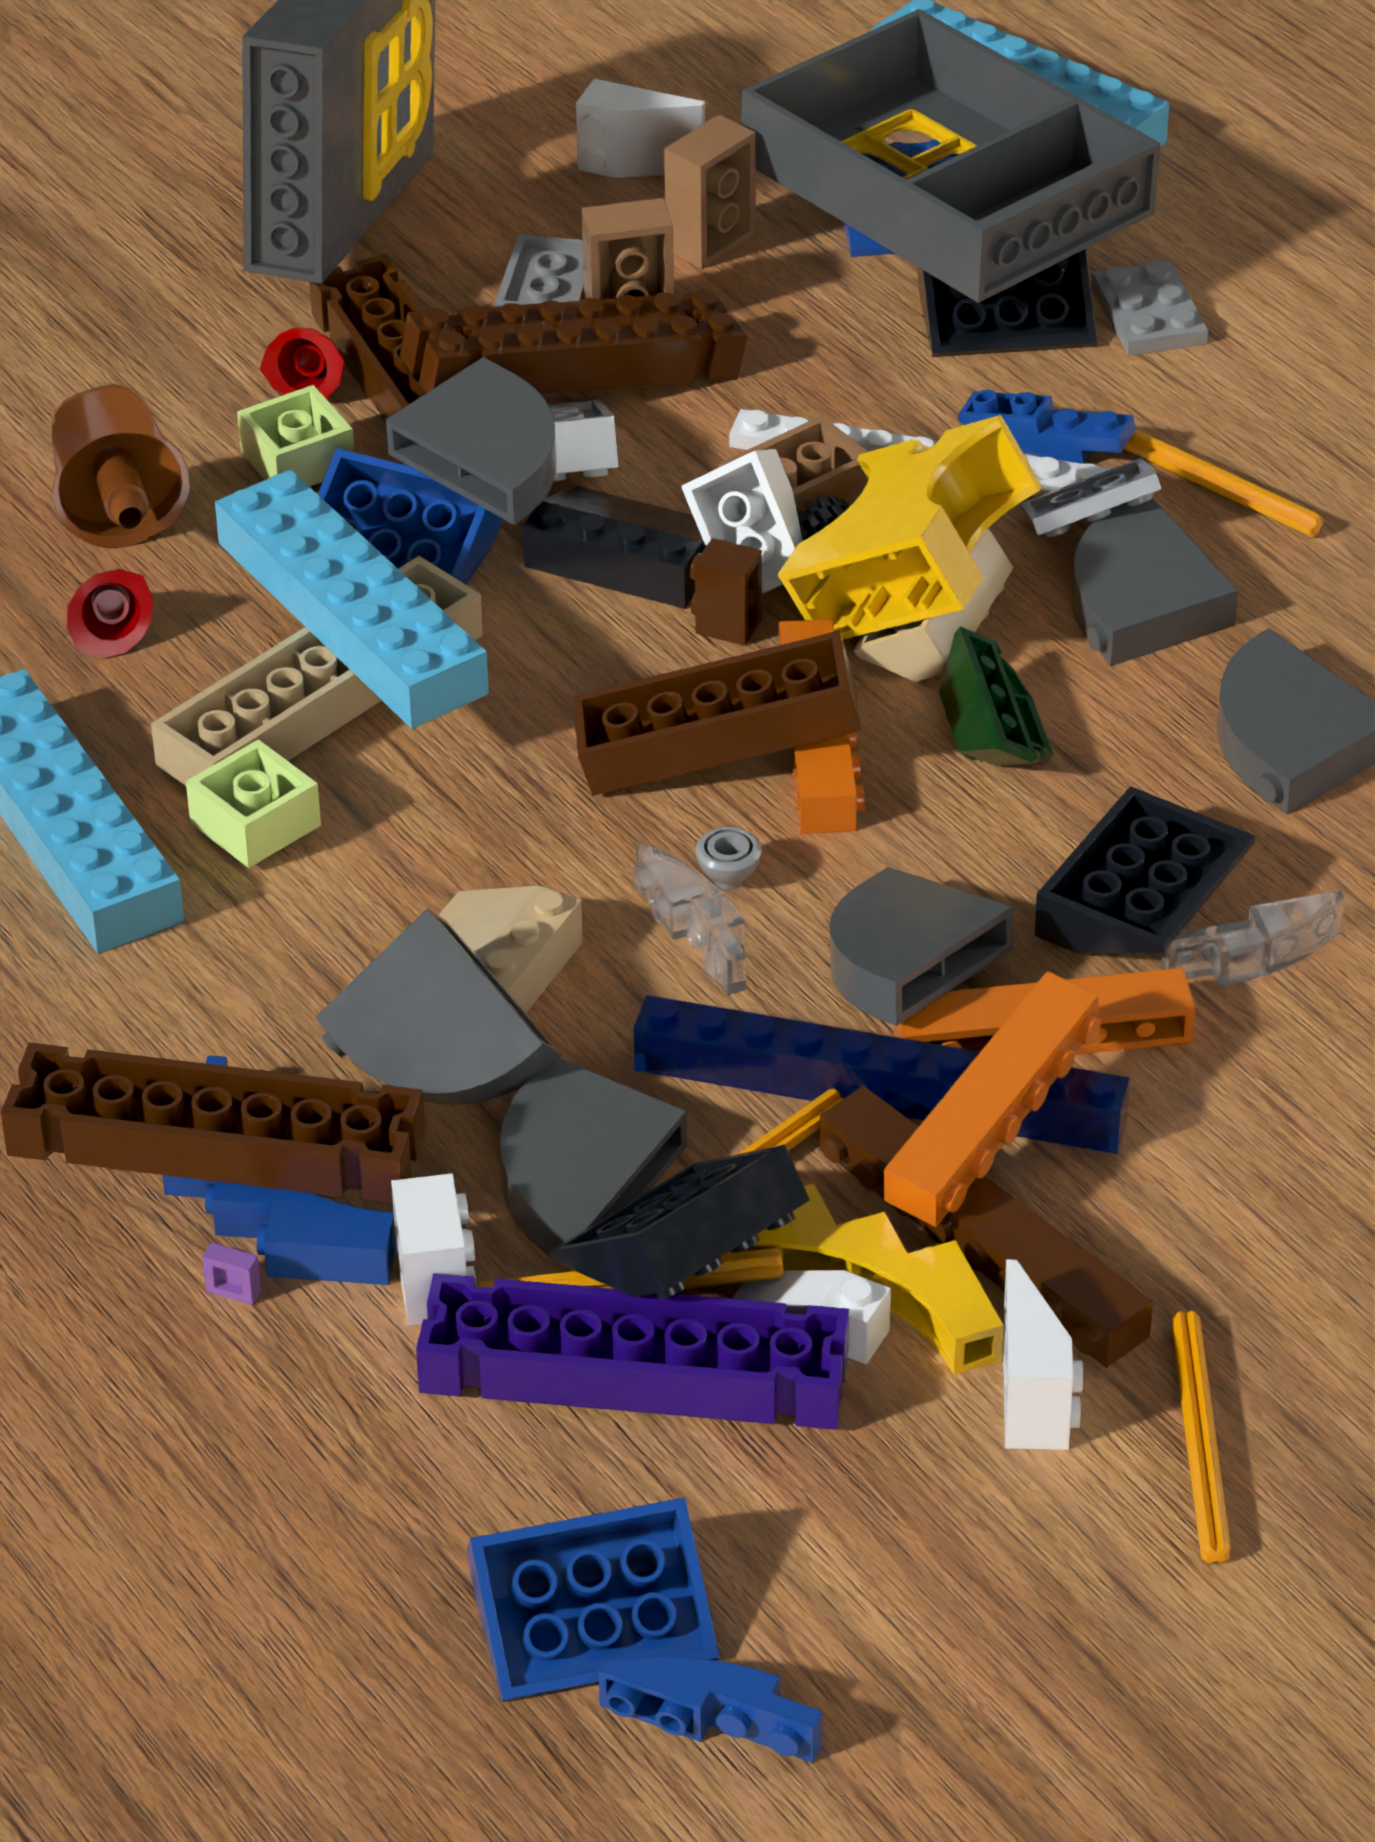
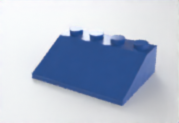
M339 448L335 450L318 495L397 569L420 556L465 585L491 550L503 520L501 517L410 466Z
M685 1497L478 1536L469 1540L466 1553L476 1603L502 1702L599 1683L598 1670L603 1662L658 1656L691 1657L707 1660H719L720 1658Z

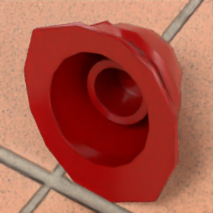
M294 327L280 333L266 347L259 370L271 386L283 395L314 385L328 399L341 385L345 360L342 357V350L337 348L333 340L312 328Z
M116 569L95 574L78 587L67 605L66 626L78 651L100 658L126 653L144 637L152 619L153 596L144 576Z

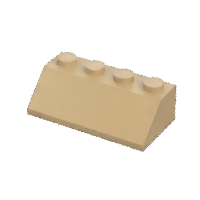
M988 528L979 538L970 554L984 579L964 610L864 634L853 650L857 657L915 682L931 677L936 679L943 678L955 632L960 626L973 632L977 630L981 621L988 616V610L996 596L1003 591V584L1014 568L990 529Z

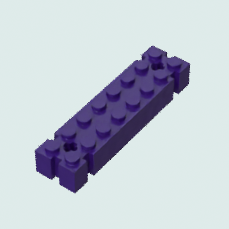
M433 1273L427 1299V1319L422 1321L416 1348L419 1393L461 1396L464 1387L481 1388V1398L768 1424H775L776 1414L796 1416V1426L838 1430L842 1402V1382L845 1380L849 1348V1309L807 1305L806 1315L786 1313V1303L675 1294L658 1300L656 1294L632 1297L613 1288L496 1278L493 1288L476 1287L475 1277Z

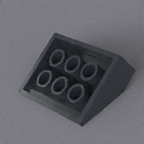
M1086 249L979 303L917 267L920 301L932 357L1097 346L1098 341Z
M576 486L544 499L523 524L524 567L683 609L687 607L693 598L695 580L690 577L692 561L697 553L702 554L706 548L693 515Z
M1130 786L1037 892L1034 936L1075 953H1164L1255 844L1256 836Z
M785 1145L692 1164L554 1248L549 1253L554 1262L632 1297L656 1294L657 1299L661 1300L675 1295L686 1288L684 1279L692 1274L694 1276H701L720 1267L723 1264L721 1256L727 1252L737 1253L758 1243L757 1233L765 1228L770 1231L795 1219L793 1211L810 1201Z

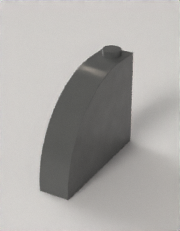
M484 357L386 419L388 454L513 525L520 522L541 504L553 484L556 474V438L554 417L549 405L543 396L527 381Z
M1154 498L1135 506H1128L1127 502L1111 508L1112 513L1094 521L1084 532L1074 557L1072 607L1075 619L1081 631L1088 639L1091 648L1096 652L1098 651L1110 666L1235 626L1238 590Z
M1268 628L1243 645L1231 658L1221 680L1217 720L1220 748L1232 770L1244 783L1261 795L1264 800L1272 803L1288 815L1375 764V702Z
M890 867L885 868L845 895L835 907L830 918L831 974L836 988L847 1001L861 1011L896 1026L1013 949L1012 906Z
M426 909L315 1017L326 1030V1033L322 1036L323 1040L338 1056L343 1058L347 1055L367 1074L389 1086L422 1089L423 1101L436 1104H473L506 1095L522 1087L530 1077L543 1073L562 1056L452 926L429 909Z
M560 1058L543 1073L530 1077L511 1101L506 1111L500 1134L502 1188L505 1202L518 1227L530 1241L551 1256L549 1252L650 1191L687 1147L686 1111Z

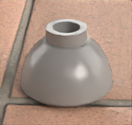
M721 827L704 834L698 840L695 851L698 864L704 874L715 881L719 888L734 890L739 888L743 881L756 870L760 862L762 847L758 838L744 829Z

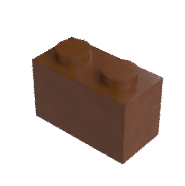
M711 538L702 554L697 553L695 555L690 570V577L695 580V593L691 602V613L695 615L696 634L745 646L762 620V550Z

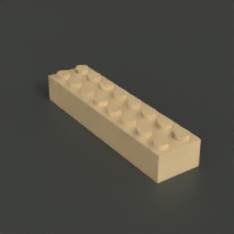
M420 556L398 568L475 641L483 636L480 593ZM304 627L152 722L155 764L186 785L188 779L258 739L289 761L382 700Z

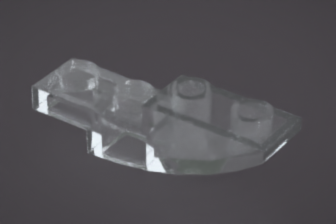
M647 844L636 846L637 866L632 868L633 882L637 892L640 895L645 894L650 901L651 912L656 923H663L673 940L687 936L692 948L700 949L704 956L709 976L712 979L717 978L727 995L745 991L744 918L733 903L704 875L685 862Z
M1335 891L1253 905L1249 908V919L1246 921L1182 931L1165 952L1162 953L1161 970L1183 967L1187 979L1213 975L1218 987H1224L1253 980L1289 967L1325 946L1341 932L1344 895L1342 891Z

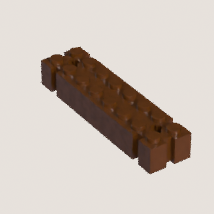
M386 254L355 262V268L343 271L338 266L322 284L309 282L312 316L323 332H329L330 339L333 340L336 347L342 350L345 364L385 422L387 418L426 394L419 385L420 374H412L400 357L407 313L425 311L426 309L406 281H399L398 270Z
M697 290L693 293L683 294L682 300H679L678 297L670 293H658L656 296L634 297L623 295L618 298L598 300L583 298L580 301L568 302L547 300L538 304L520 305L507 303L503 306L494 307L467 306L464 309H455L454 315H448L447 312L437 308H430L420 312H408L400 357L412 374H420L419 385L425 393L433 390L484 357L524 379L540 394L687 383L693 382L694 376L704 375L708 381L738 379L747 335L736 320L726 314V307L714 292Z
M30 1042L18 1068L20 1085H11L0 1112L7 1156L47 1160L49 1155L57 1152L65 1153L66 1163L337 1197H343L344 1192L349 1188L362 1190L363 1200L393 1203L391 1180L412 1177L411 1161H417L425 1136L422 1089L382 1085L380 1094L363 1092V1082L87 1049L84 1058L69 1056L68 1047Z

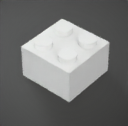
M453 1173L391 1180L396 1252L408 1326L420 1325L423 1319H427V1299L433 1273L475 1277V1286L477 1287L474 1266H466V1262L475 1261L472 1230L462 1229L461 1226L469 1224L466 1193L456 1194Z

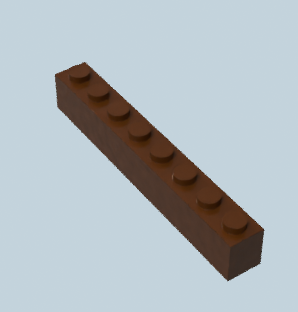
M862 1086L820 1114V1150L829 1161L838 1163L855 1176L862 1186L873 1190L884 1198V1169L919 1126L868 1088ZM986 1176L981 1179L976 1177L968 1187L965 1199L959 1209L954 1213L948 1212L937 1227L893 1206L900 1215L909 1217L926 1230L937 1243L942 1244L956 1240L970 1267L975 1271H980L997 1284L1004 1294L1006 1259L1017 1260L1071 1336L1075 1347L1081 1353L1090 1355L1104 1367L1108 1368L1150 1337L1153 1307L1151 1299Z

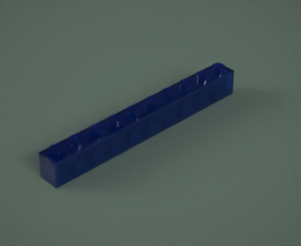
M650 995L645 996L633 1028L634 1070L808 1101H813L828 1089L838 1090L844 1099L862 1086H865L906 1118L923 1121L980 1053L967 1049ZM1071 1067L1065 1077H1057L1051 1084L1041 1107L1037 1111L1030 1110L1022 1120L1016 1137L1118 1154L1127 1122L1130 1077Z

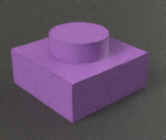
M211 1242L202 1256L206 1292L253 1305L261 1293L258 1255Z

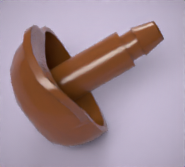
M117 384L99 386L67 398L54 411L51 423V438L55 476L51 493L55 510L69 532L86 543L99 547L120 548L149 540L148 537L150 536L157 537L164 529L173 527L174 522L184 510L190 492L188 467L180 449L162 434L151 412L136 393L128 387Z

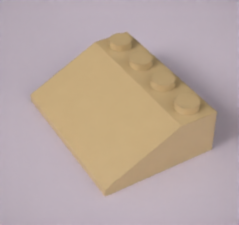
M540 885L458 891L438 915L452 926L525 1013H527L583 943L581 900Z

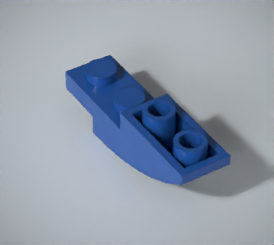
M992 390L974 391L958 414L959 422L964 425L1001 415L1023 453L1038 457H1052L1056 460L1085 464L1092 451L1121 453L1136 430L1133 415L1116 414L1111 411L1094 413L1077 412L1073 409L1054 410L1052 396L1034 395L1030 392L1011 394L995 393Z
M665 1656L628 1658L603 1662L598 1670L600 1706L610 1709L619 1716L633 1717L660 1727L671 1735H682L701 1742L709 1727L712 1726L729 1736L742 1737L770 1747L781 1755L795 1756L811 1763L814 1762L822 1747V1711L781 1697L780 1676L722 1661Z

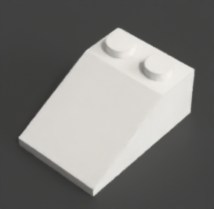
M593 79L576 102L578 170L612 178L665 175L664 148L705 123V101Z
M599 399L548 404L555 424L556 474L554 481L566 479V473L578 471L583 472V477L608 475V468L619 467L614 415Z
M776 449L754 450L681 486L705 546L708 545L711 538L762 550V594L783 585L777 574L796 546L802 542L793 489Z
M1006 1259L1003 1315L1005 1449L1069 1450L1070 1428H1080V1396H1072V1393H1082L1083 1361L1073 1360L1071 1336L1019 1262Z

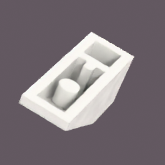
M845 1270L784 1271L783 1276L779 1279L744 1282L732 1298L786 1303V1313L806 1315L807 1305L849 1309L848 1358L867 1365L890 1331L891 1288Z

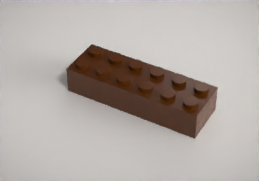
M840 631L572 696L578 757L592 796L862 731L852 669Z

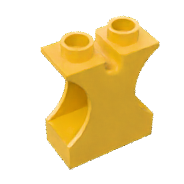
M1001 415L948 429L931 447L925 446L920 441L914 439L859 454L857 461L868 478V483L863 492L837 519L813 536L799 543L777 575L805 620L833 619L834 632L840 631L843 640L964 610L984 579L970 555L975 544L995 521L1023 500L1039 492L1042 485Z

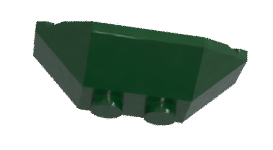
M960 626L954 634L939 692L957 749L968 759H979L994 766L1049 761L1053 753L1033 698L1016 671L1001 657L1003 651L995 640Z

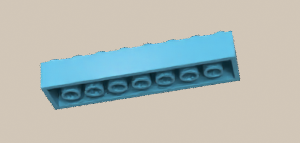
M912 0L872 28L874 30L920 9L1158 141L1160 147L1167 143L1169 102L1153 96L1150 92L1141 91L1127 85L1117 78L1094 71L1084 64H1078L1059 56L1053 51L1045 50L1026 42L1023 38L998 30L990 24H984L970 18L960 11H954L937 4L933 0Z
M291 469L215 501L219 544L411 729L489 694L487 651Z
M22 669L0 677V816L97 954L185 922L180 879L28 672Z

